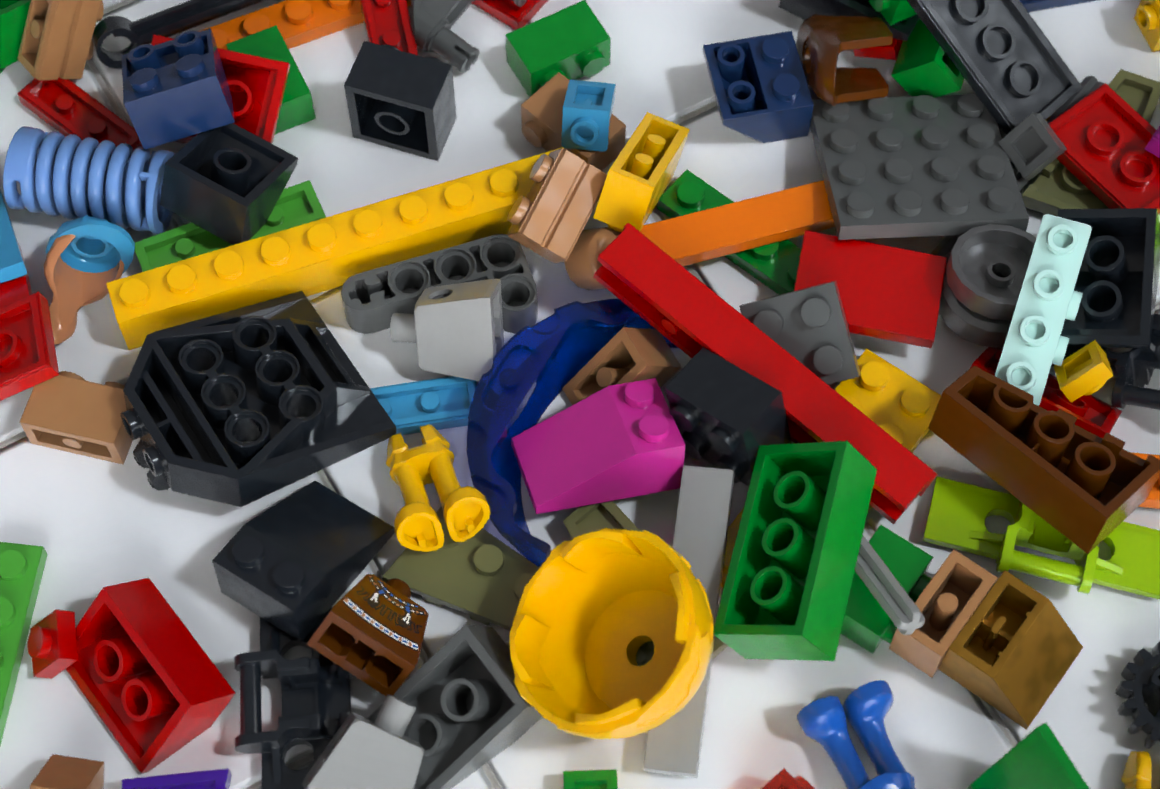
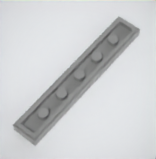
M683 465L672 548L691 565V571L695 578H698L704 587L713 617L714 629L719 609L735 473L734 470ZM713 635V649H714V641H715V636H714V635ZM713 650L706 675L691 700L674 716L657 728L648 731L643 766L645 772L698 778Z

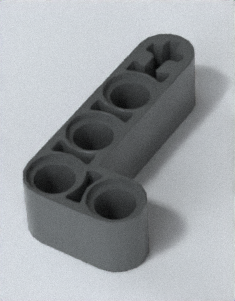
M497 234L358 273L346 280L341 289L346 321L350 328L356 332L368 334L390 328L393 313H414L415 304L426 288L487 279H501L503 330L518 334L530 330L536 324L538 318L537 288L521 245L506 234ZM497 262L510 263L505 267H497L493 265ZM452 275L465 276L460 280L448 279ZM414 287L419 289L414 293L402 292L407 288ZM517 300L525 303L517 307L507 305V303Z

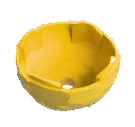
M604 528L580 535L570 541H563L551 550L549 557L524 587L509 634L510 656L515 675L514 683L520 696L533 706L543 718L557 725L558 729L570 734L596 739H617L632 737L655 729L684 708L695 695L706 675L713 650V617L706 591L700 580L695 578L691 571V565L659 536L645 529L643 531ZM653 641V657L645 665L638 666L636 662L638 649L645 642Z

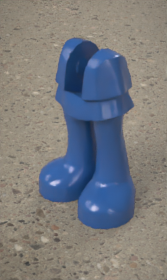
M884 680L872 681L858 687L848 695L843 706L838 697L828 696L811 702L797 715L798 723L804 734L823 746L839 771L847 789H915L914 777L905 770L886 732L884 718L892 707L894 699L889 684ZM846 719L859 737L878 776L871 780L851 741Z

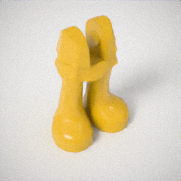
M428 424L420 426L423 445L409 449L401 433L389 437L386 465L390 468V476L399 486L405 506L397 512L395 517L394 529L396 537L402 546L413 551L422 552L437 551L444 544L442 525L437 513L431 507L424 485L434 483L442 506L446 527L450 537L455 542H464L472 538L484 527L490 518V507L485 495L474 487L460 486L453 467L454 454L449 449L450 443L434 426Z

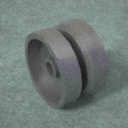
M987 224L971 228L958 237L946 266L939 313L946 325L961 338L980 346L1004 347L1036 242V238L1032 234L1009 225Z

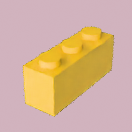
M647 112L610 167L593 218L606 223L608 227L618 232H622L623 227L628 222L638 231H641L674 176L690 129Z

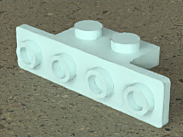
M1045 214L1042 218L995 376L1033 395V403L1037 406L1040 405L1051 365L1061 366L1065 356L1069 338L1061 336V331L1065 319L1075 321L1083 293L1074 291L1092 231L1090 225L1051 214Z

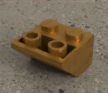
M1004 570L948 648L939 670L1027 730L1077 658L1083 646L1050 599Z

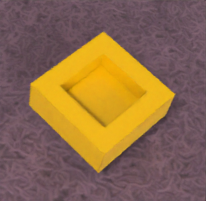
M1096 340L1064 359L1061 366H1053L1060 390L1071 403L1083 395L1087 396L1097 392L1108 379L1114 376L1107 355Z

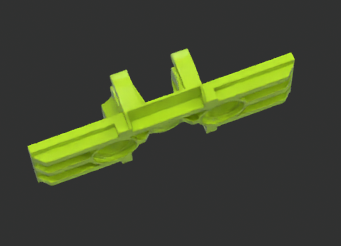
M936 477L923 536L924 542L996 559V572L1003 573L1004 570H1013L1077 586V592L1089 594L1092 583L1160 600V530L1122 522L1103 540L1111 550V558L1105 561L1098 558L1100 547L1096 546L1087 554L1012 494ZM992 515H999L1006 518L1011 525L1007 526L1004 534L990 533L985 526V519ZM1017 545L1045 554L1073 559L1076 565L1014 550V546Z

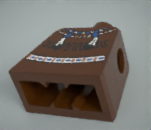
M366 574L332 607L307 642V645L385 697H387V694L393 696L418 663L429 615L423 607L410 599L411 589L404 581L392 578L384 582L375 575Z

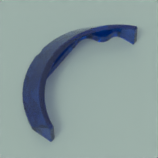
M619 298L598 300L584 304L578 301L571 302L554 309L553 315L541 320L534 326L529 327L526 325L495 355L492 368L482 375L470 405L467 429V458L473 486L485 495L490 507L489 519L499 533L524 557L539 568L549 557L551 546L532 536L529 532L522 505V474L511 446V438L537 425L547 407L563 391L562 388L623 327L655 329ZM662 335L670 348H678L664 335Z

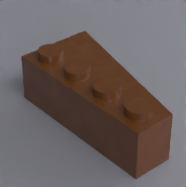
M976 366L971 367L943 391L928 429L1089 554L1147 499L1160 475V459L1149 454L1147 459L1144 460L1122 449L1126 442L1108 433L1105 434L1104 438H1101L1075 425L1077 417L1061 409L1058 412L1047 411L1033 403V395Z

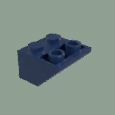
M211 28L200 32H183L176 36L174 40L154 46L150 44L140 45L132 49L128 54L121 55L123 103L144 150L235 123L232 96Z
M792 31L703 45L705 62L724 126L762 143L809 135L814 104Z

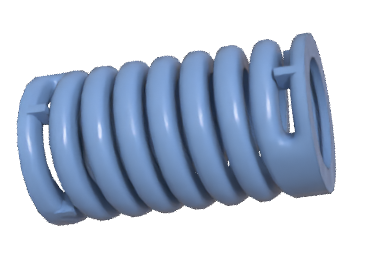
M23 126L14 134L6 155L3 174L4 197L11 209L20 210L26 207L29 212L40 213L44 211L50 216L57 217L62 215L64 218L73 220L88 215L90 217L106 219L108 222L124 229L131 227L136 231L142 232L145 230L151 231L154 234H160L166 231L173 212L160 206L165 163L176 153L161 149L150 153V150H144L143 146H139L134 150L131 145L121 143L116 147L114 142L108 140L99 143L91 137L82 140L74 134H69L65 137L60 132L52 131L48 133L39 128ZM16 181L20 183V194H18Z

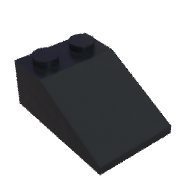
M1157 208L1058 209V217L1084 223L1092 228L1074 291L1083 293L1075 321L1065 319L1061 331V336L1069 338L1067 347H1084L1096 340L1101 348H1150L1160 264V222Z
M313 481L247 522L217 554L212 562L221 593L302 642L393 536L395 529L392 525L326 486Z

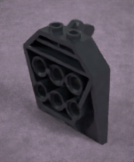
M303 291L159 330L147 335L123 389L126 411L121 413V419L132 440L140 438L133 451V455L138 465L150 469L147 473V478L151 487L158 491L168 490L170 487L174 492L243 507L396 434L395 424Z

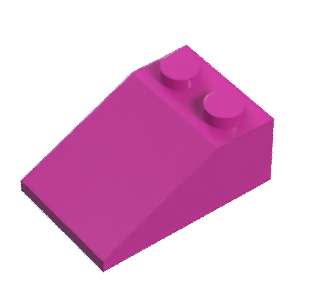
M656 378L607 386L511 438V446L536 514L680 489L686 445L673 416L670 415V409Z

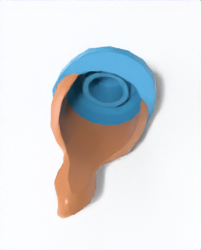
M85 215L84 217L69 220L63 223L57 232L49 238L45 251L47 256L44 263V276L53 292L49 311L55 345L66 341L73 335L77 325V312L79 309L87 304L101 300L109 294L106 283L120 279L133 260L135 242L131 235L120 226L110 223L106 219Z

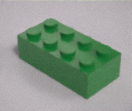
M848 441L759 445L713 629L714 636L745 659L835 661L877 469Z

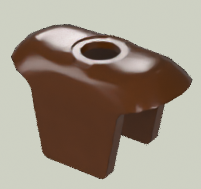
M813 14L803 21L797 33L796 47L807 84L820 99L835 107L839 103L888 96L889 85L878 69L837 67L838 55L841 51L892 44L893 34L882 18Z

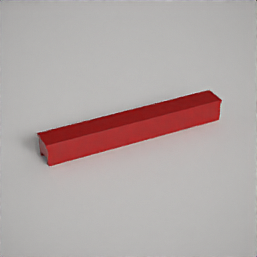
M629 222L623 227L622 233L598 256L597 261L602 266L594 273L593 278L690 358H693L704 347L781 391L792 442L848 441L877 469L869 505L893 525L918 496L924 494L938 475Z

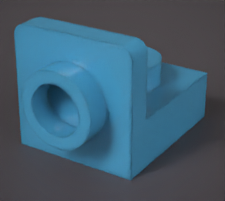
M569 80L563 104L562 147L600 152L607 151L616 84Z

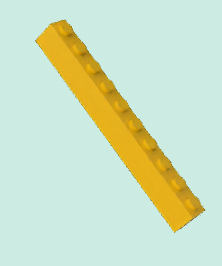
M552 151L107 282L106 285L115 316L128 350L142 347L146 336L159 330L303 291L306 297L341 287L349 277L358 273L497 234L507 235L513 224L507 220L512 206L521 195L527 197L535 182L529 178L534 164L542 154L549 155Z

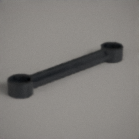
M189 0L134 22L122 16H110L104 18L95 26L92 36L98 58L103 64L111 68L121 69V55L128 54L132 49L140 45L151 44L153 34L170 37L265 0ZM111 34L114 37L121 36L131 41V44L126 49L119 52H110L101 47L105 38Z

